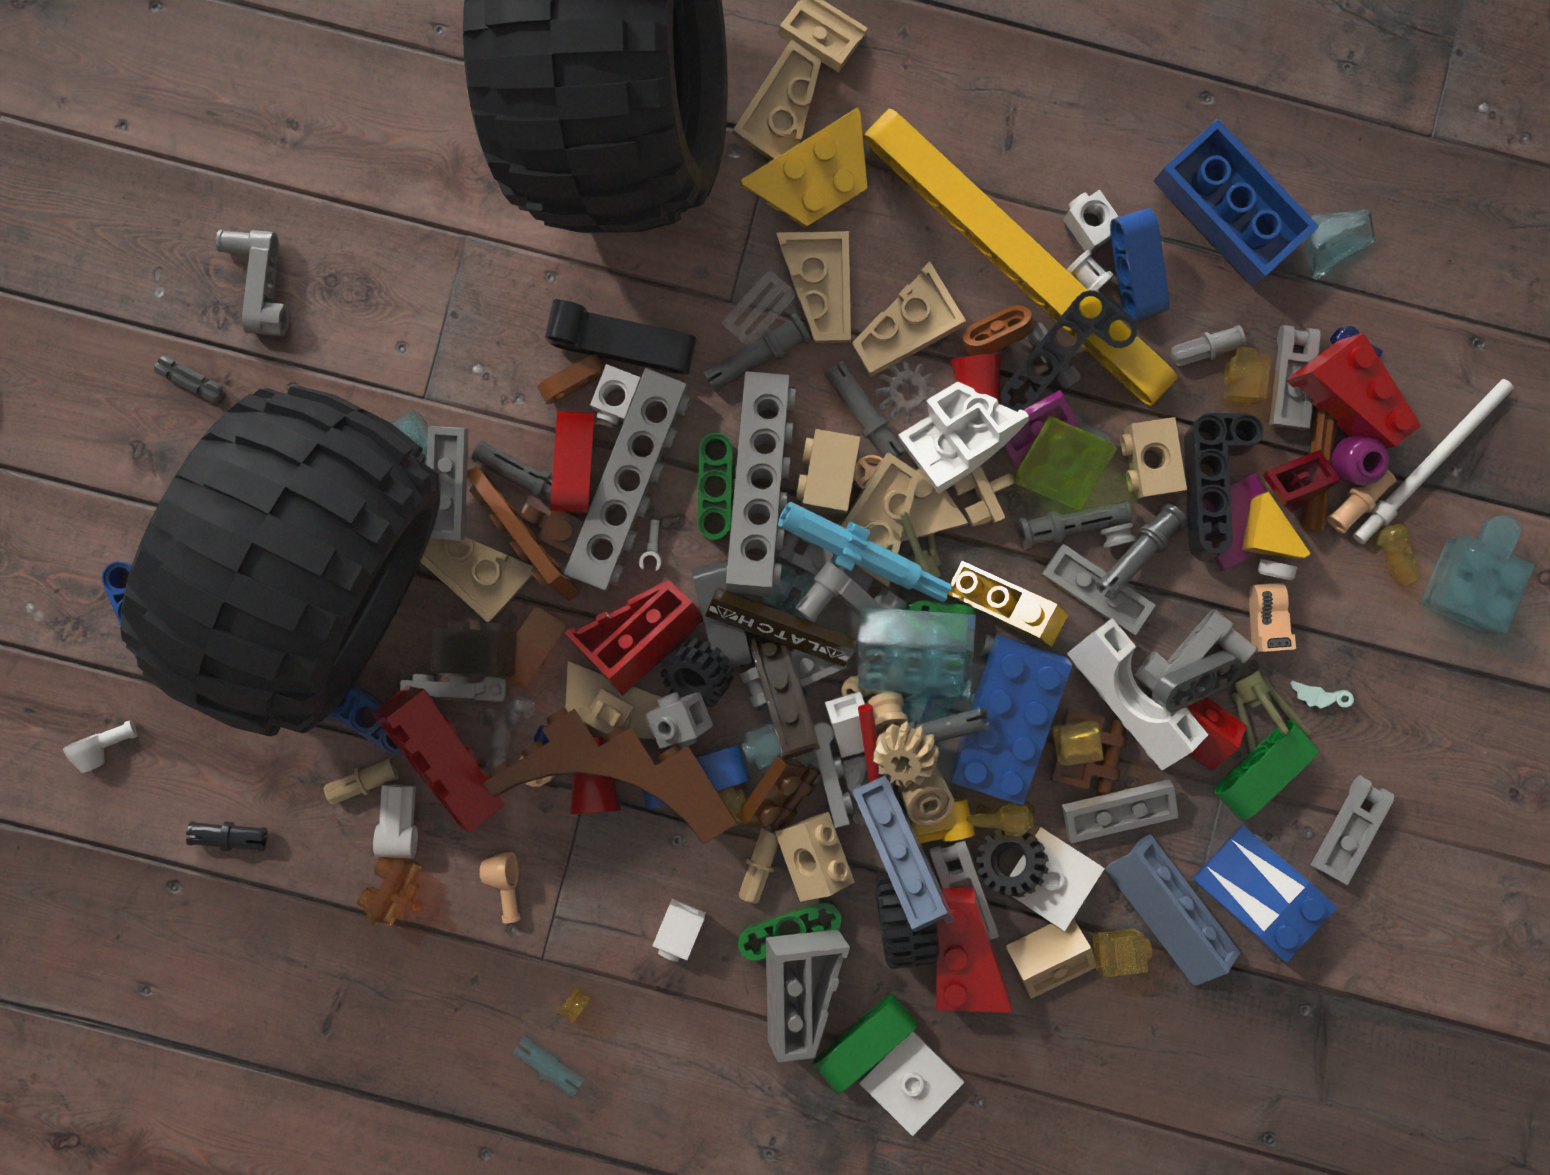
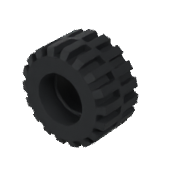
M888 873L878 874L875 881L882 944L887 965L890 969L936 964L939 956L937 923L914 932L907 920Z

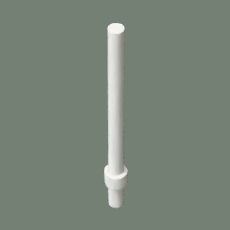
M1502 379L1385 501L1380 500L1376 504V507L1370 512L1371 516L1353 533V537L1359 543L1365 544L1382 525L1387 526L1397 516L1396 510L1514 389L1513 385L1509 381Z

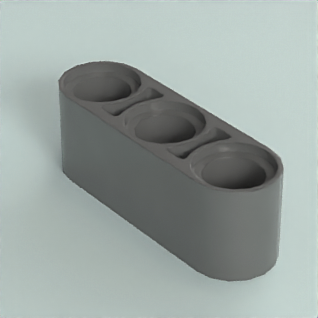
M725 560L691 569L708 640L711 643L710 648L715 650L718 647L722 650L719 656L721 658L727 656L730 660L726 666L736 668L752 664L745 631L705 616L716 588L726 590L728 561Z

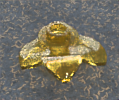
M1024 801L1023 806L1010 802L1000 809L978 804L976 815L966 816V821L977 827L999 828L1007 835L1020 836L1034 826V818L1032 816L1035 814V808L1027 801Z

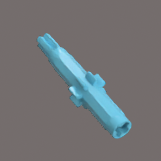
M789 502L784 507L779 517V527L834 553L831 562L849 571H852L854 564H857L908 590L914 588L941 602L947 599V593L951 590V584L923 571L920 565L868 540L870 531L851 521L847 529L793 502Z

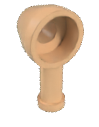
M513 852L497 854L483 860L480 865L481 882L500 889L503 923H514L521 919L517 909L515 894L519 869L517 858Z

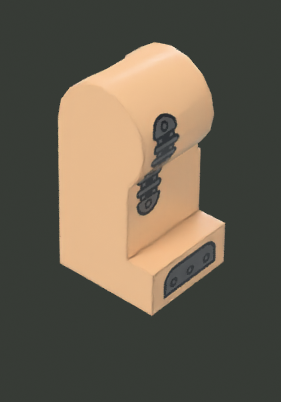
M1284 583L1252 585L1250 588L1251 644L1257 647L1255 652L1296 649L1295 634H1291L1290 613H1288V592Z

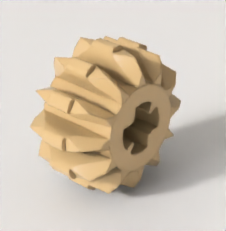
M907 721L901 725V728L892 723L886 732H882L878 736L873 761L879 764V774L890 775V784L895 780H900L905 788L911 784V781L921 785L926 777H931L935 772L936 762L939 757V747L934 745V734H923L922 725L914 729L910 727Z

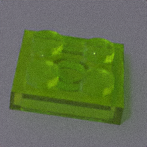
M1049 416L1017 471L1014 480L1021 487L1081 510L1117 448L1114 443Z

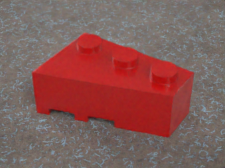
M1364 332L1336 341L1285 380L1293 388L1299 387L1311 397L1310 403L1317 409L1323 408L1337 420L1335 424L1350 437L1375 438L1383 443L1386 448H1390L1400 444L1421 427V424Z
M670 580L627 600V605L609 614L605 611L595 616V621L577 630L573 627L564 632L577 650L622 696L704 621L694 603Z
M940 887L955 921L947 924L942 919L937 922L939 956L936 963V1010L1012 1013L1010 993L1005 983L974 887Z

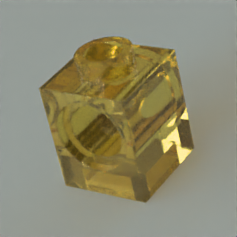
M1088 720L1052 726L1058 763L1068 766L1104 760L1098 722Z
M1133 928L1092 933L1097 964L1096 970L1103 977L1149 972L1147 961L1152 960V948L1150 940L1144 938V934L1139 930Z

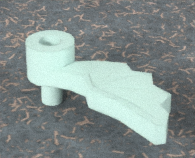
M1293 680L1290 682L1292 688L1297 691V699L1306 701L1309 707L1316 705L1319 708H1323L1335 701L1341 707H1349L1354 701L1353 695L1347 690L1330 693L1325 692L1321 687L1307 686Z

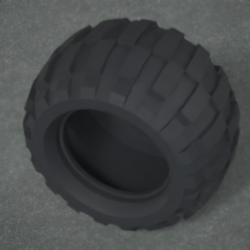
M464 0L463 48L471 112L479 142L493 178L497 180L502 194L511 205H518L520 210L528 211L534 219L544 221L545 226L579 233L643 232L674 224L681 220L682 212H686L690 208L699 207L705 203L719 172L727 122L728 71L722 0Z
M290 386L287 394L269 388L259 389L254 394H248L231 407L200 439L174 476L147 526L130 569L123 597L120 631L122 641L126 643V648L136 654L137 667L143 671L142 675L176 701L233 728L265 736L277 735L281 727L303 734L327 718L351 689L384 636L409 588L432 534L440 506L441 480L439 479V474L425 464V455L422 453L423 448L392 423L337 395L302 386Z

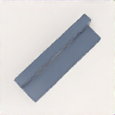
M885 775L853 790L854 797L911 929L916 932L942 919L947 924L955 921L893 783L890 784V779Z
M1151 834L1141 838L1129 854L1107 865L1105 868L1107 873L1194 986L1228 974L1241 952Z

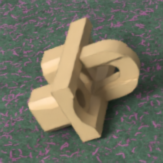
M980 465L951 487L956 496L974 489L979 502L963 510L971 527L988 522L990 525H993L1006 518L994 493L1011 486L1015 480L1012 474L1010 475L1009 473L988 482Z

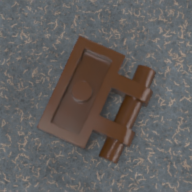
M1066 708L1050 780L1089 789L1091 776H1099L1100 780L1097 791L1107 794L1112 793L1114 781H1119L1121 770L1117 769L1122 748L1126 749L1128 738L1125 737L1126 728L1122 721L1113 719L1111 732L1106 733L1102 732L1105 717ZM1099 742L1108 744L1103 766L1094 764Z
M777 756L737 817L746 826L760 828L770 826L775 831L783 828L787 822H792L797 815L796 808L804 796H810L816 787L814 782L821 773L820 770L811 764L805 767L796 759L784 760L783 757Z

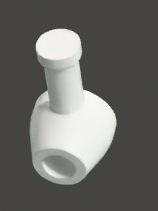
M129 720L124 722V725L74 742L64 747L63 751L67 759L81 773H85L105 764V747L128 738H136L138 733L134 723Z

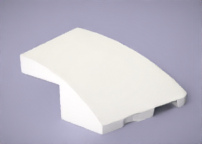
M956 382L926 400L929 416L898 434L902 446L938 494H940L993 456L1029 421V418L1025 411L1019 410V412H1016L999 404L996 398L987 394H978L973 388Z

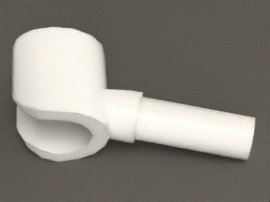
M650 520L647 551L642 554L639 560V566L642 570L645 568V557L647 555H652L657 559L656 571L662 565L663 560L658 552L657 544L659 520Z

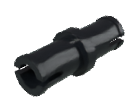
M191 821L186 835H191V838L187 837L186 843L189 846L220 847L221 851L228 852L232 848L264 851L267 837L263 838V836L268 834V830L266 827L235 826L234 822L225 821L223 825Z

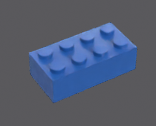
M1219 119L1215 120L1168 163L1154 180L1155 184L1251 286H1254L1320 227Z
M996 634L970 709L971 711L978 707H984L987 710L990 718L984 719L983 722L989 721L991 723L990 730L961 736L949 770L951 783L1023 806L1072 668V664L1067 657Z

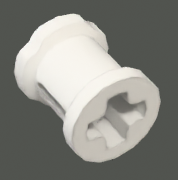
M1087 249L1067 268V271L1088 290H1099L1114 274L1111 271L1105 272L1091 257L1092 252Z

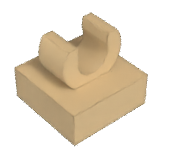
M601 688L583 721L608 734L620 726L624 727L635 706Z

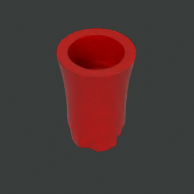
M981 354L950 360L956 382L973 388L978 394H987L996 398L998 403L1001 404V354Z
M593 737L598 747L605 744L602 737ZM572 774L570 815L621 810L615 779L586 774Z

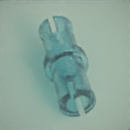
M525 1035L519 1042V1045L531 1054H528L518 1046L514 1049L511 1056L516 1057L538 1073L536 1078L542 1082L546 1079L572 1099L578 1089L569 1084L566 1079L579 1088L586 1078L581 1077L559 1061L560 1056L554 1052L551 1055Z

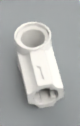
M404 784L382 785L380 824L376 826L373 839L375 857L408 859L415 857L418 845V829L414 825L416 786Z

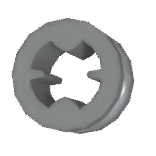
M1133 523L1100 530L1101 535L1106 537V542L1103 544L1104 548L1137 541L1136 536L1131 534V529L1134 527Z

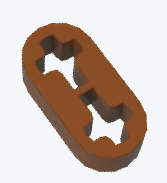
M593 354L547 378L537 388L545 403L551 404L599 379L605 366L599 355Z

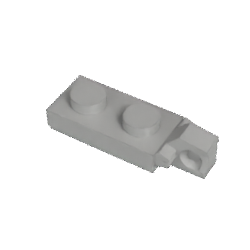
M413 674L412 680H401L400 691L407 685L423 688L433 700L506 703L507 680L487 676L480 683L471 684L472 678L450 676L449 682H434L435 676Z

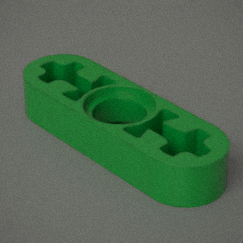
M822 900L749 925L739 935V951L743 957L750 961L765 959L766 941L761 943V950L759 952H755L753 947L746 948L745 944L749 942L750 934L755 933L757 938L766 937L769 935L766 928L773 926L774 937L780 936L779 927L787 920H792L799 924L801 928L800 934L806 933V924L801 915L808 914V921H812L819 917V910L825 909L827 914L834 913L835 917L830 920L831 926L824 928L822 923L811 925L812 931L839 930L842 921L840 910L833 902Z

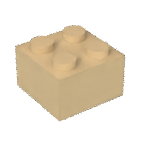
M816 429L814 439L806 438L802 464L809 465L808 475L800 474L796 500L803 501V508L815 513L845 517L849 506L860 436Z

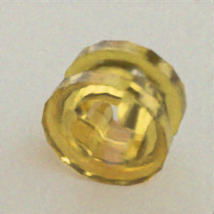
M576 986L557 1012V1015L560 1017L566 1015L569 1019L568 1023L571 1025L591 999L589 994L583 996L580 993L581 988Z

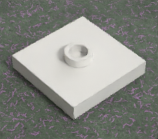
M1040 827L1035 837L1045 847L1043 851L1048 855L1049 861L1046 862V867L1049 868L1048 874H1043L1042 879L1045 881L1041 886L1037 885L1035 887L1036 891L1032 894L1025 893V897H1012L1065 931L1105 868ZM1024 854L1009 877L1017 876L1024 870L1026 865Z
M913 1031L905 1040L869 1069L859 1079V1084L913 1136L964 1084V1080Z

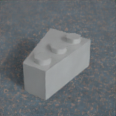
M839 930L766 937L768 1043L778 1063L810 1059L816 1056L829 1015L827 1012L833 991L836 992L839 984L838 974L843 959L847 958L850 946Z

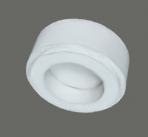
M1260 559L1257 571L1260 574L1292 581L1295 579L1297 566Z

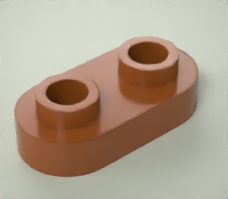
M1014 305L970 325L963 333L966 351L972 356L993 354L1012 343L1024 339L1034 329L1031 310L1026 306Z

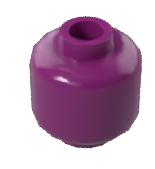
M1360 436L1348 437L1338 443L1331 459L1332 467L1341 480L1359 485H1370L1378 482L1387 472L1390 461L1388 450L1383 443L1375 438Z

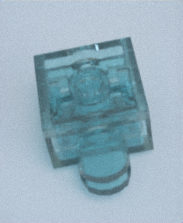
M1506 515L1491 517L1483 522L1476 539L1467 535L1447 538L1420 605L1485 634L1507 633L1535 567L1534 564L1513 556L1522 532V526L1513 517Z

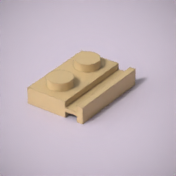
M800 0L780 25L778 35L789 42L791 39L821 59L822 63L839 73L857 48L859 42L865 37L868 28L824 0Z

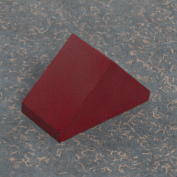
M1321 450L1267 470L1263 474V477L1282 505L1290 512L1300 508L1341 480Z

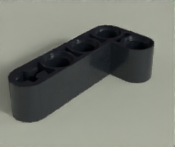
M1091 289L1082 292L1004 386L1001 392L1003 405L1016 412H1019V410L1023 411L1032 406L1092 332L1114 348L1129 346L1137 336L1138 326L1135 319L1102 292ZM1088 296L1098 298L1102 305L1100 314L1093 318L1085 316L1080 308L1082 300ZM1124 320L1131 326V335L1126 340L1118 341L1110 335V325L1114 321ZM1069 326L1076 331L1077 341L1073 346L1064 347L1060 345L1056 337L1059 328ZM1046 356L1052 361L1053 370L1049 375L1041 376L1034 371L1033 361L1036 357ZM1024 371L1031 381L1040 384L1041 387L1037 389L1033 383L1024 395L1028 401L1020 400L1018 403H1015L1012 400L1014 393L1011 388L1013 387L1017 390L1026 382L1028 378L1021 376Z
M554 299L552 302L545 334L549 344L559 349L586 355L598 354L600 358L682 375H688L690 372L697 339L695 336L679 331L589 313L580 304L560 299Z
M1245 413L1203 414L1197 418L1185 433L1184 448L1189 548L1192 555L1199 561L1209 562L1215 560L1228 550L1232 544L1229 456L1246 454L1263 437V424L1254 415ZM1199 429L1209 431L1212 441L1203 439L1199 434ZM1235 429L1244 431L1248 436V441L1241 440L1236 435ZM1200 464L1209 465L1213 469L1214 476L1204 474ZM1202 499L1212 501L1216 511L1214 513L1207 511L1203 507ZM1209 535V541H1205V537ZM1212 542H1216V546L1214 548L1212 546Z

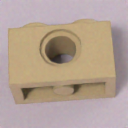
M1176 418L1132 423L1124 428V434L1120 436V445L1123 456H1128L1130 470L1126 472V482L1129 492H1134L1135 500L1173 495L1186 491L1187 486ZM1146 451H1152L1158 456L1159 464L1156 469H1152L1145 464L1144 453Z
M829 812L797 820L775 831L800 902L831 896L855 883Z

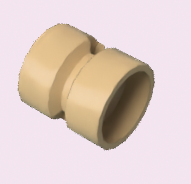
M936 766L935 772L931 777H926L921 785L911 781V784L905 788L902 781L895 780L893 782L910 820L917 825H935L943 821L954 807V798L938 766Z

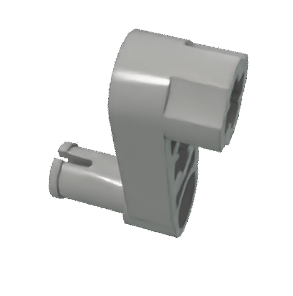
M220 229L216 236L218 252L249 255L242 312L244 331L253 334L284 336L289 326L288 307L286 304L273 303L279 253L277 233L259 230L243 233Z
M830 562L825 563L813 579L815 582L813 587L800 604L795 607L800 614L814 623L833 596L838 597L862 620L886 637L908 609V605L901 598L886 588H882L876 598L873 599L856 582Z
M1215 608L1194 628L1168 661L1154 651L1139 665L1134 677L1153 692L1155 685L1163 676L1202 659L1215 644H1219L1224 650L1239 658L1242 664L1253 655L1257 647L1232 628L1233 623Z

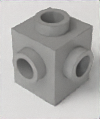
M678 692L664 696L657 700L659 706L646 714L649 720L650 731L656 738L660 749L671 745H678L680 749L697 742L696 738L713 727L700 692L681 698Z

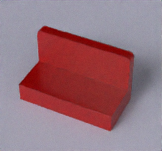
M1206 697L1186 706L1208 733V736L1189 755L1209 770H1215L1239 749L1247 725Z

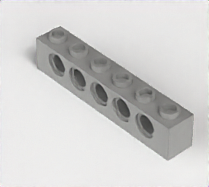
M644 369L564 572L565 575L608 592L612 585L616 587L619 585L625 566L620 565L625 551L631 553L638 537V532L634 531V527L638 517L645 518L652 498L647 497L651 484H658L663 474L665 464L660 462L665 449L671 451L676 441L678 430L674 429V425L678 415L685 416L692 396L687 394L688 387L686 383L650 369ZM654 406H663L667 409L666 418L659 423H653L647 418L649 410ZM642 439H648L654 444L652 453L646 457H639L634 453L636 443ZM628 473H636L640 477V484L634 491H624L621 487V480ZM614 507H623L627 513L626 520L618 526L610 525L608 522L609 511ZM600 541H610L613 546L612 555L606 560H598L594 554L595 546Z
M745 371L726 576V591L737 595L771 597L772 586H780L781 564L774 563L775 550H783L784 529L777 527L778 514L782 513L787 503V492H780L781 479L788 480L790 457H783L784 444L791 445L793 423L786 422L787 410L794 411L796 389L789 388V375ZM764 410H771L777 416L773 419H763L759 416V413ZM761 444H768L774 448V451L769 454H761L756 450V447ZM763 478L770 481L771 486L767 489H758L752 483L757 479ZM761 513L766 515L769 520L765 524L755 525L749 518L753 514ZM757 548L762 550L766 556L760 561H752L746 557V553L751 549Z

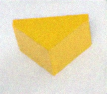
M1269 492L1257 495L1251 499L1242 550L1288 560L1302 559L1311 554Z

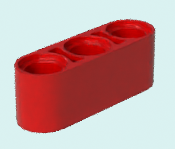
M557 410L550 511L585 514L588 512L594 413Z

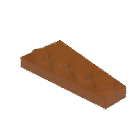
M477 465L467 472V478L473 485L468 490L481 506L485 503L489 505L493 511L489 518L502 533L508 530L514 538L509 544L522 560H525L527 557L535 566L531 573L541 586L545 588L550 585L569 601L581 593L573 582L569 581L559 572L561 566L542 545L536 543L538 541L537 536L521 518H517V511L490 477Z

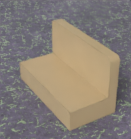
M1074 918L1065 931L1051 923L1006 946L1031 999L1097 968L1092 949Z

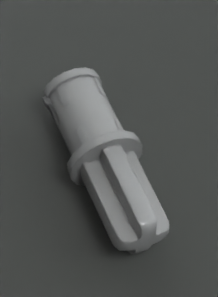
M1240 325L1213 334L1204 332L1200 338L1173 346L1170 354L1171 359L1177 367L1206 358L1212 361L1216 358V355L1244 348L1246 346V337Z

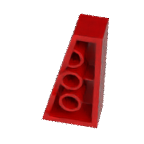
M407 685L371 714L460 829L470 834L505 804L499 796L493 797L490 795L483 783L491 778L490 775L485 777L478 767L480 764L479 759L469 747L463 746L457 737L458 732L450 721L442 716L435 706L436 704L432 697L423 688Z

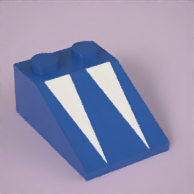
M1243 825L1235 831L1192 878L1272 955L1286 963L1337 909L1310 881Z

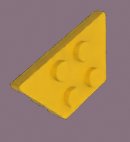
M858 107L739 181L741 188L755 193L767 201L766 204L777 211L786 213L791 220L803 228L808 227L864 192L868 187L861 113Z

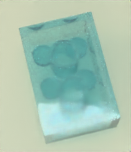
M862 607L858 637V688L870 689L872 691L887 690L910 694L927 693L948 697H970L976 615Z

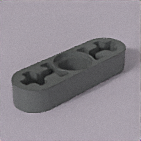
M1226 650L1218 651L1163 676L1154 687L1152 699L1167 711L1176 712L1233 685L1242 672V661Z

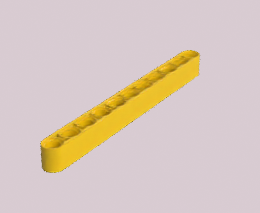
M888 109L863 135L867 146L1055 322L1059 320L1077 296L1088 290L896 111ZM1088 296L1082 300L1080 308L1085 316L1093 318L1100 314L1102 305L1096 297ZM1116 320L1110 325V335L1115 340L1123 341L1131 335V329L1121 320ZM1063 326L1062 328L1077 341L1076 331L1069 326ZM1092 332L1081 345L1146 405L1153 406L1178 379L1175 371L1138 336L1129 346L1114 348Z

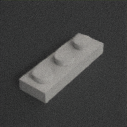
M428 426L427 466L436 471L441 480L440 506L430 536L432 539L458 541L465 539L469 428Z
M1061 544L1041 576L1106 619L1110 620L1113 618L1121 629L1132 636H1136L1156 605L1127 585L1118 593L1114 600L1106 598L1104 595L1113 586V583H1110L1102 593L1097 589L1096 583L1107 572L1065 544Z
M1170 779L1062 805L1066 833L1071 844L1179 818L1175 788Z

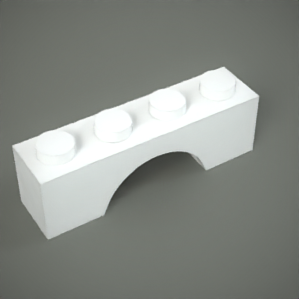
M1111 618L1084 638L1067 655L1074 662L1076 668L1084 674L1097 690L1099 696L1106 701L1119 717L1124 727L1141 744L1147 755L1154 760L1161 770H1164L1193 752L1208 736V733L1186 707L1176 712H1169L1141 691L1133 678L1131 670V659L1136 646L1116 621Z

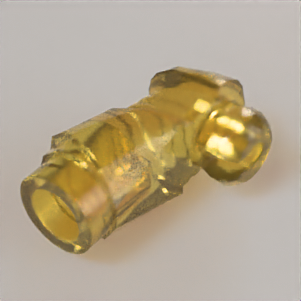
M1403 524L1386 526L1380 532L1376 543L1385 552V561L1390 576H1393L1400 586H1406L1418 580L1421 574L1418 571V565L1411 546L1406 542L1410 537L1408 528Z

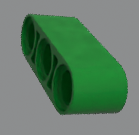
M710 433L702 439L699 447L698 528L703 537L708 541L720 542L731 533L733 449L728 437L721 433ZM713 443L723 444L727 448L724 458L716 461L708 458L706 451L709 445ZM712 479H721L726 484V490L719 497H711L705 490L707 483ZM719 515L724 518L725 528L719 534L707 532L705 530V521L708 517Z
M1293 720L1284 722L1289 730L1287 735H1283L1278 727L1275 728L1215 787V794L1239 820H1247L1258 813L1318 754V747Z
M890 994L819 1053L812 1065L837 1094L841 1093L905 1040L916 1029L918 1022L896 995Z

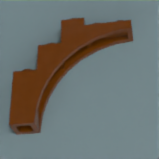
M562 708L546 719L548 725L542 728L550 742L543 745L540 740L530 745L521 752L524 758L513 765H510L508 761L501 763L488 772L491 778L483 782L490 795L496 797L523 783L549 776L586 774L609 777L639 787L663 801L686 821L702 844L707 843L736 824L689 746L682 750L678 745L671 747L658 756L661 763L655 766L632 727L624 731L622 726L612 730L602 737L605 744L598 747L575 708L570 712L566 708Z

